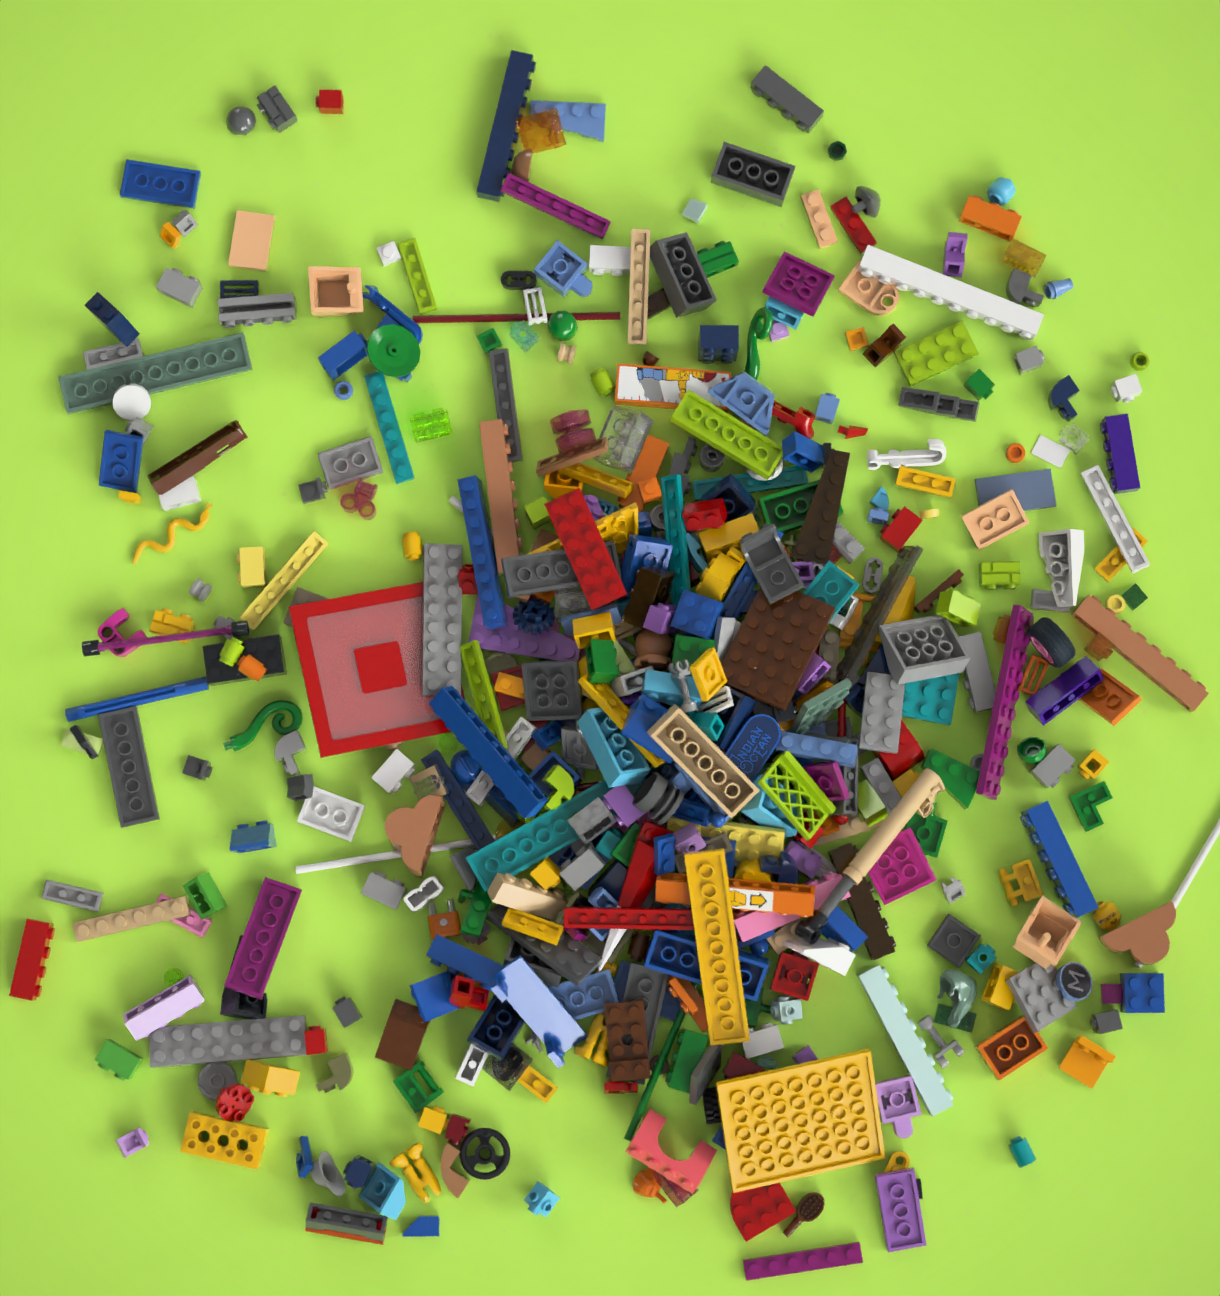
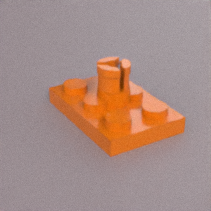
M1101 669L1104 681L1078 700L1115 726L1142 699L1130 688Z

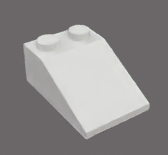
M829 937L827 941L819 938L813 945L803 939L783 940L781 943L844 976L855 957V954L849 952L850 947Z

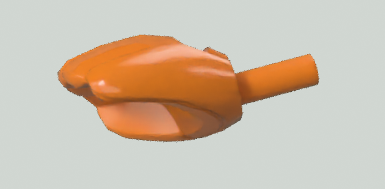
M647 1168L635 1176L633 1191L636 1194L648 1198L656 1196L663 1203L667 1201L659 1193L661 1181L655 1170Z

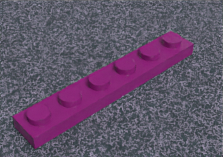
M508 173L500 192L602 240L611 221L510 173Z
M860 1242L743 1260L746 1281L863 1263Z

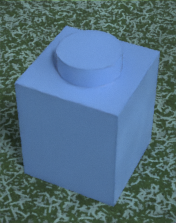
M831 393L821 394L815 413V420L832 424L840 399Z

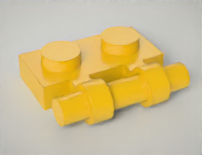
M1030 859L1010 865L1013 871L1011 874L1007 873L1006 868L998 870L1000 874L999 880L1005 887L1007 893L1005 896L1010 901L1011 906L1019 904L1017 896L1022 895L1024 902L1043 896ZM1016 879L1019 890L1014 891L1010 880Z

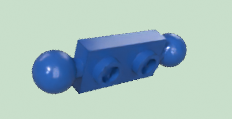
M685 798L682 799L679 807L672 815L673 817L704 827L709 826L711 823L712 826L719 828L726 821L724 814L721 812L711 814V806Z

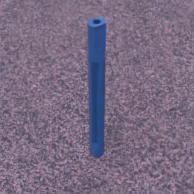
M205 676L65 709V715L68 722L98 714L208 690L209 684Z

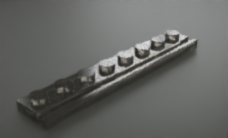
M918 545L916 547L903 546L898 551L896 561L889 568V574L881 583L880 590L877 596L873 598L869 611L863 616L860 628L854 633L852 643L846 648L845 656L837 665L836 679L844 680L848 678L851 681L854 680L879 633V626L884 624L923 551Z

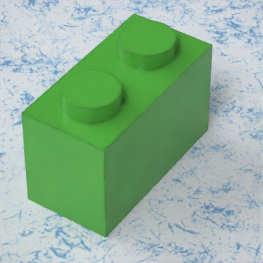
M106 1039L95 1061L99 1062L98 1066L106 1071L108 1069L114 1071V1076L125 1081V1079H132L144 1058L112 1039Z

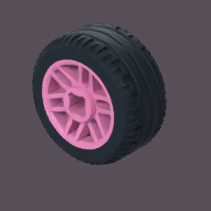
M1043 617L1028 629L1027 635L1031 643L1053 667L1060 668L1075 656L1076 651L1072 642L1051 619Z

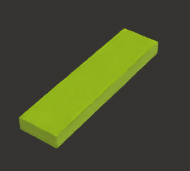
M416 238L397 243L419 315L438 310Z

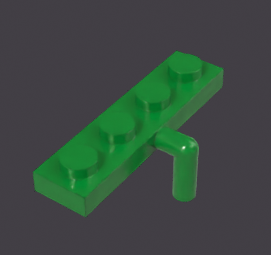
M478 881L474 892L462 889L457 899L461 904L465 902L466 898L471 900L460 932L476 938L480 936L492 901L487 891L484 892Z

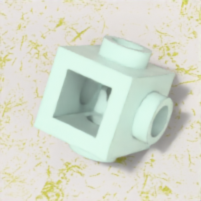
M783 995L778 996V1000L771 1001L770 1012L773 1020L781 1022L782 1025L792 1024V1020L803 1018L801 999Z

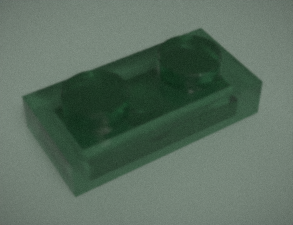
M938 1003L934 1023L950 1027L947 1019L952 1011V1007ZM968 1012L960 1020L956 1029L972 1033L977 1014Z

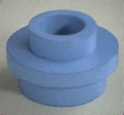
M340 381L335 385L334 393L338 399L347 400L353 394V387L347 381ZM342 388L347 389L345 394L340 393Z

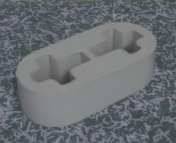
M877 557L870 558L865 564L862 588L868 594L876 593L881 583L883 563ZM874 561L879 568H876L875 573L871 574L872 567H869V564H872ZM871 577L874 578L873 584L876 585L872 590L866 585V583L870 582Z

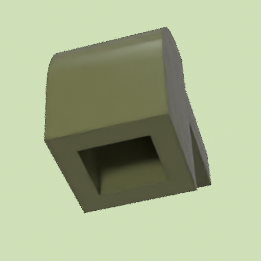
M344 1053L327 1061L333 1077L316 1084L319 1092L324 1090L327 1093L335 1089L334 1084L336 1083L339 1089L342 1090L351 1082L353 1065L348 1054Z

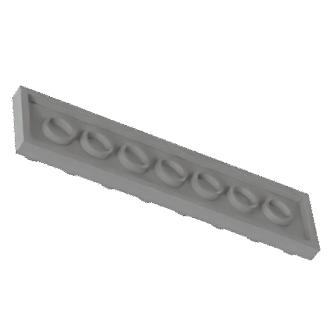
M423 544L422 696H435L441 688L453 686L461 695V652L459 647L461 646L462 589L459 587V570L462 569V545Z
M305 1015L157 1028L149 1034L150 1067L306 1055L304 1031H306Z

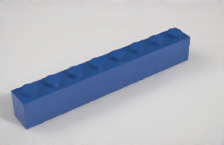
M476 475L458 479L483 623L489 630L508 626L482 481Z
M453 686L441 688L429 702L433 712L455 734L458 742L465 746L469 755L490 776L493 784L500 788L505 798L515 806L518 814L524 818L535 816L549 800Z

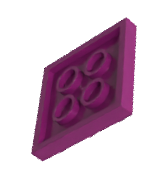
M784 251L762 293L814 317L835 275Z

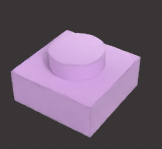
M776 320L773 321L769 333L771 343L790 336L787 326Z

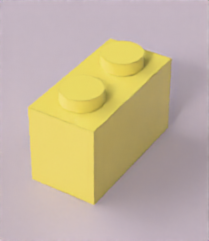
M263 546L240 548V553H237V564L240 565L241 571L237 573L238 583H241L243 588L265 587L267 585L265 549Z

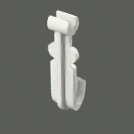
M928 439L929 450H903L899 453V451L893 449L888 454H879L876 450L867 451L868 457H866L868 469L876 470L881 465H890L892 468H899L901 464L905 467L938 465L946 458V446L942 440Z

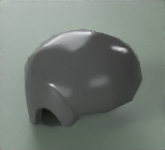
M242 106L233 108L228 113L226 120L228 130L234 135L248 134L254 129L256 123L253 111Z

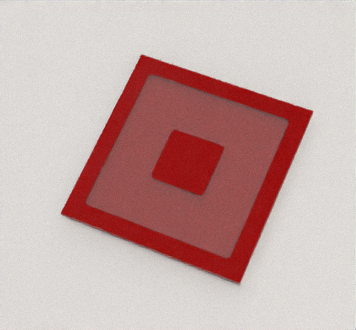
M423 582L289 606L320 758L452 732L429 705V702L435 696H422ZM461 683V697L465 700Z

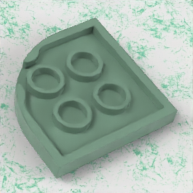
M846 678L803 703L788 732L803 735L811 726H819L824 721L826 715L844 703L843 698L849 694L852 682Z

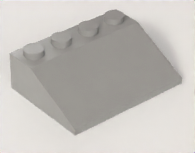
M940 615L879 626L888 669L897 685L962 673L970 660V656L950 621Z

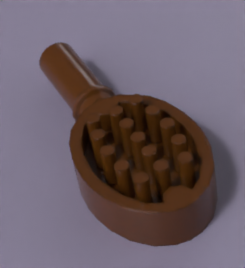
M817 1192L805 1195L797 1205L796 1218L782 1233L789 1238L803 1221L810 1222L816 1219L824 1209V1197Z

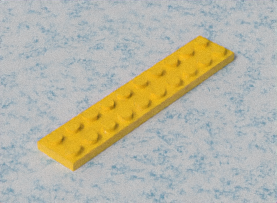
M724 849L685 853V865L710 1045L749 1042L750 1035Z

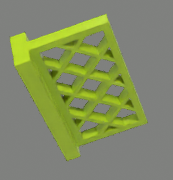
M787 750L773 758V763L757 783L807 841L812 838L828 815L834 813L837 808ZM776 767L782 771L783 776L777 775ZM767 778H772L773 788L769 787L765 782ZM778 779L783 780L784 789L778 788ZM789 781L795 787V790H789ZM779 793L785 794V802L780 800ZM790 794H795L796 804L791 803ZM801 795L807 801V805L802 804ZM791 807L797 808L798 817L792 814ZM802 808L808 809V818H803ZM813 810L818 814L819 819H814ZM804 822H809V832L804 828Z

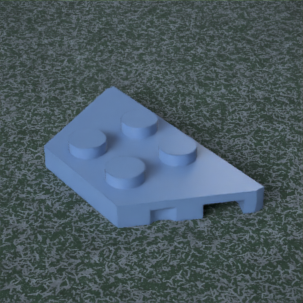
M745 371L711 387L707 391L765 436L769 433L775 394Z

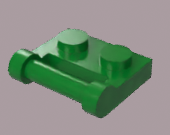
M422 1060L413 1066L412 1071L407 1070L393 1081L415 1113L444 1093L443 1089L439 1088L430 1076ZM416 1071L419 1072L433 1092L430 1096L426 1094L413 1075Z

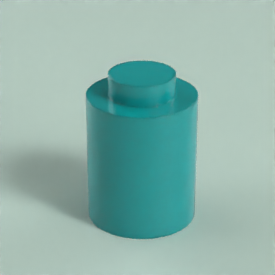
M1017 1136L1010 1140L1011 1144L1008 1147L1019 1168L1036 1160L1026 1137L1021 1138V1136Z

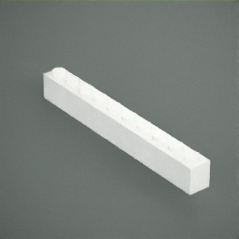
M867 245L857 270L863 276L875 277L883 284H894L901 291L908 290L913 292L916 297L928 298L932 303L948 306L954 312L961 311L966 313L969 318H978L987 325L999 326L1003 331L1019 334V337L1025 340L1034 339L1044 316L1042 313L870 245Z

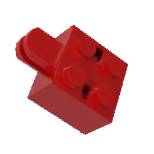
M792 950L791 955L781 952L769 989L808 1001L819 963L810 961L809 958Z

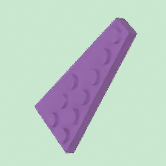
M477 595L468 643L478 640L480 648L484 650L552 661H580L582 649H578L576 642L550 628L548 632L543 630L541 635L538 632L532 635L531 631L525 634V629L518 630V625H514V609L505 605L508 626L489 630L484 626L479 595Z

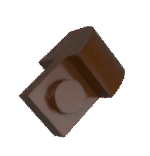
M893 323L865 350L863 355L876 368L901 345L906 336Z

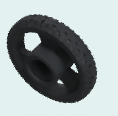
M479 1128L470 1132L460 1146L461 1152L459 1156L463 1168L468 1174L477 1179L487 1180L497 1177L506 1169L510 1160V1147L506 1138L500 1132L491 1128ZM492 1136L501 1143L504 1155H495L494 1147L489 1144ZM478 1137L481 1144L476 1148L475 1155L471 1157L466 1156L469 1143L472 1139ZM486 1148L490 1151L488 1159L480 1157L479 1152L481 1149ZM492 1162L496 1167L495 1170L486 1173L474 1169L477 1163L488 1164Z

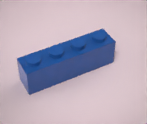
M436 934L426 954L431 959L430 963L438 967L444 965L448 967L447 971L455 975L461 973L465 975V978L482 983L481 987L488 991H492L488 977L503 967V965Z

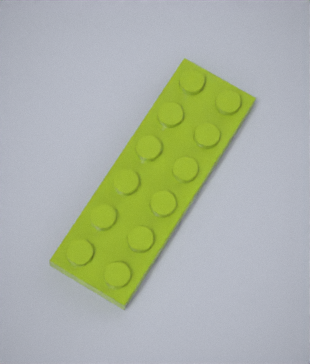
M690 390L686 392L670 418L671 422L766 480L769 479L783 455L782 446Z

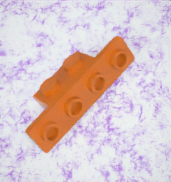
M669 975L667 980L668 991L673 998L677 997L681 1002L679 1005L684 1013H689L701 1031L706 1032L708 1024L703 998L689 980Z

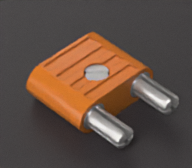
M450 899L447 900L449 912L436 914L434 902H432V908L431 903H428L430 916H427L431 940H434L436 934L444 938L461 935L458 911H455L454 899H451V905Z

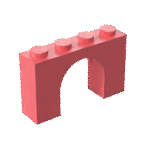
M649 1109L625 1152L693 1194L701 1183L717 1150L700 1140L693 1149L689 1159L678 1161L669 1158L662 1152L658 1144V1135L667 1119Z

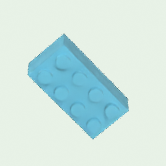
M602 708L587 709L577 724L608 787L640 783L651 771L643 754L629 738L621 734L620 728Z

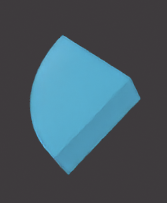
M880 487L869 503L886 512L889 506V499L885 489Z

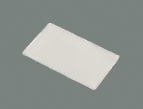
M1040 435L1031 454L1061 468L1070 449Z

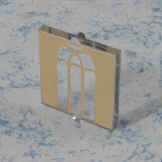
M437 764L409 777L414 788V794L417 795L419 801L430 795L443 797L449 794L444 782L445 778L442 777Z

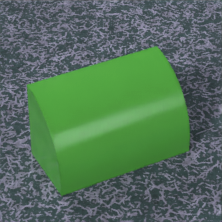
M209 872L197 876L183 885L201 919L227 906Z

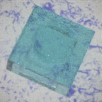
M763 1054L762 1057L758 1056L756 1060L757 1065L776 1069L778 1063L774 1061L773 1056Z

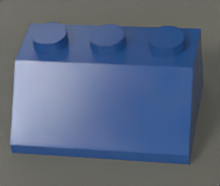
M642 694L631 705L621 734L666 762L671 763L673 759L647 733L668 709Z

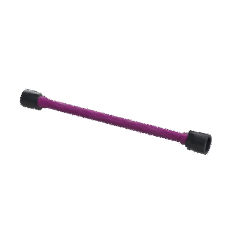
M244 620L231 622V625L223 628L152 636L150 638L143 637L133 640L128 639V641L121 640L106 643L99 642L98 640L83 641L82 652L84 657L100 655V652L106 649L157 644L167 641L172 642L223 634L233 635V637L249 636L248 621Z

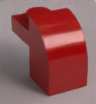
M456 975L452 980L449 1001L454 1006L462 1009L466 1006L485 1011L489 991L475 987V980Z

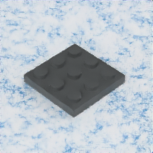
M579 660L524 662L521 664L527 721L580 719L583 716L581 685L578 683L580 679Z

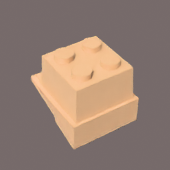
M308 267L310 303L313 316H318L319 318L364 313L360 267Z
M1042 896L1034 905L1015 939L1016 942L1013 948L1045 969L1050 964L1056 966L1082 921Z

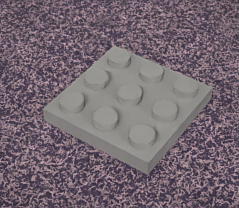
M1035 962L1005 980L1033 1033L1040 1031L1077 1007L1074 1001L1066 999L1062 995L1061 989H1058L1056 984L1057 969L1052 964L1045 969Z

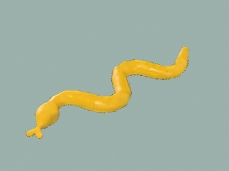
M206 503L207 508L202 511L199 517L200 522L196 525L183 518L172 520L167 527L168 541L165 545L149 539L143 540L136 548L132 564H136L145 546H149L159 552L170 551L175 543L174 529L176 526L181 525L191 531L200 530L208 521L209 508L213 505Z

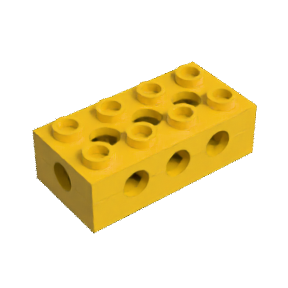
M192 1111L188 1116L180 1152L258 1169L261 1165L269 1128L243 1122L225 1121L221 1117ZM203 1131L209 1133L210 1138L208 1141L202 1138ZM222 1135H226L228 1137V1145L222 1144ZM241 1139L246 1140L248 1143L246 1150L240 1147Z

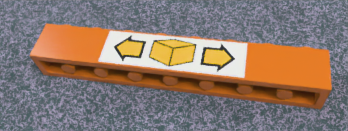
M669 872L657 876L655 901L663 904L678 903L683 906L691 905L687 874ZM728 878L732 909H739L745 912L749 910L759 911L760 913L773 912L780 915L795 914L800 917L813 916L816 886Z

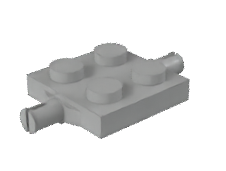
M576 719V728L565 725L561 729L562 760L576 767L577 774L582 779L585 777L584 769L588 768L597 771L599 767L577 724L579 719Z

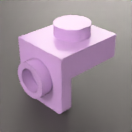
M139 1127L115 1142L123 1157L126 1158L149 1145V1137L146 1131Z

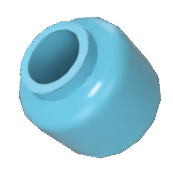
M1003 177L997 178L987 191L990 202L1000 206L1006 205L1016 192L1013 182Z

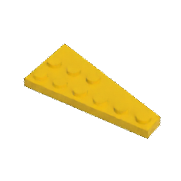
M636 502L595 521L603 541H615L617 554L626 550L630 534L639 535L638 506ZM559 538L527 554L564 549Z

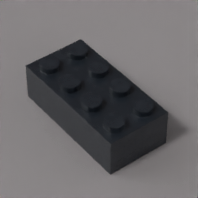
M279 634L240 640L245 648L239 660L243 655L247 657L250 654L264 664L267 671L262 678L287 675L282 637ZM225 643L202 646L207 683L210 686L251 680L238 670L239 666L237 663L232 667L219 661L221 657L219 654Z

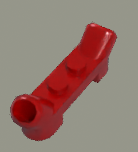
M774 400L772 415L777 417L780 422L789 423L794 426L795 432L809 439L814 436L812 423L816 416L812 412L801 406L795 412Z

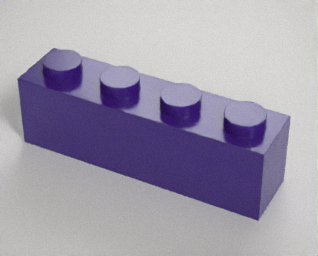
M1128 414L1106 416L1102 423H1100V431L1105 437L1103 449L1108 455L1106 467L1111 473V478L1109 479L1110 488L1114 490V494L1137 491L1140 489V482Z
M1085 656L1035 695H1032L1025 703L1029 712L1044 726L1104 681L1100 669Z

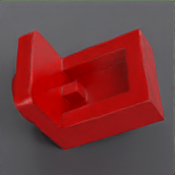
M465 564L459 570V587L462 589V594L478 595L473 564Z

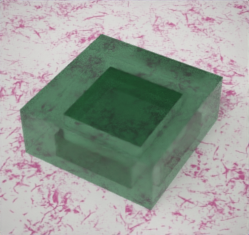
M1136 583L1121 595L1132 611L1148 598Z

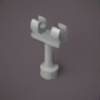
M683 660V664L677 661L675 663V670L673 663L669 665V671L673 674L671 679L677 678L681 687L683 704L680 705L681 710L684 713L697 710L696 702H692L691 698H689L690 694L686 682V675L691 674L688 671V661Z
M929 1014L917 1024L921 1030H928L931 1037L941 1050L933 1056L940 1066L945 1068L949 1063L943 1054L951 1048L957 1056H961L965 1052L955 1039L949 1044L943 1041L940 1034L935 1030L933 1026L934 1020Z

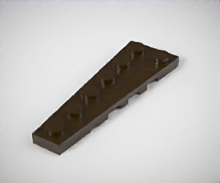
M831 449L791 554V559L826 565L829 561L850 453Z

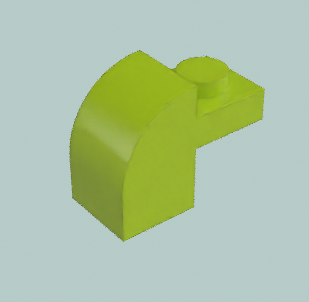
M553 765L542 779L553 790L547 797L549 801L543 806L546 810H555L562 803L561 798L563 800H570L574 792V783L571 776L560 765Z

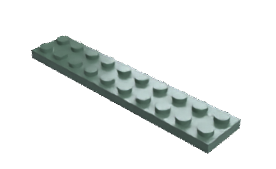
M239 333L60 376L59 382L66 413L69 415L113 404L115 391L122 385L135 383L143 386L149 395L253 369L244 333Z

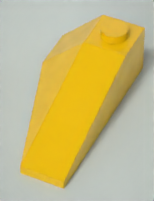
M900 571L897 572L870 637V642L877 645L882 644L879 632L880 625L913 619L916 578Z

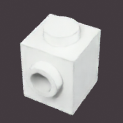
M1136 374L1115 380L1111 384L1112 387H1110L1111 395L1113 398H1116L1117 402L1123 401L1128 403L1135 400L1134 397L1142 393Z

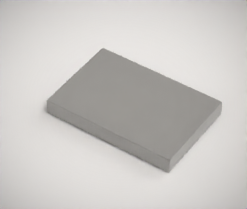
M372 436L317 453L329 490L384 473Z

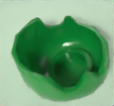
M567 311L555 312L548 321L549 332L560 341L570 340L575 336L578 329L575 318Z
M1028 737L1017 745L1020 759L1027 764L1041 762L1047 752L1044 740L1038 737Z

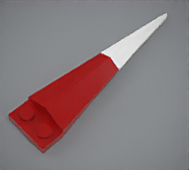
M644 819L636 836L617 908L641 907L656 883L658 876L654 873V838L668 833L673 834L674 831ZM610 929L601 956L602 961L598 965V971L602 970L626 929Z

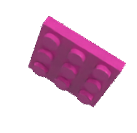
M911 827L900 832L868 872L884 905L937 880Z

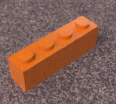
M650 435L647 436V439H642L639 449L642 451L639 457L635 456L632 474L628 473L626 477L627 481L634 483V490L626 498L618 496L619 508L627 507L636 502L638 512H642L644 505L638 490V482L657 477L669 448L668 442Z

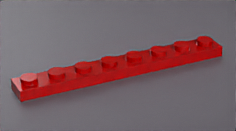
M564 907V928L694 930L692 909Z

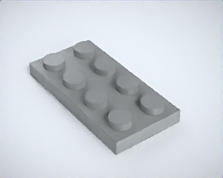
M875 672L866 673L858 749L898 753L905 683L897 685L892 675Z

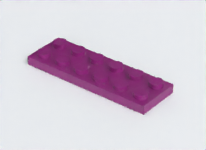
M265 877L224 987L262 1000L301 895V889Z

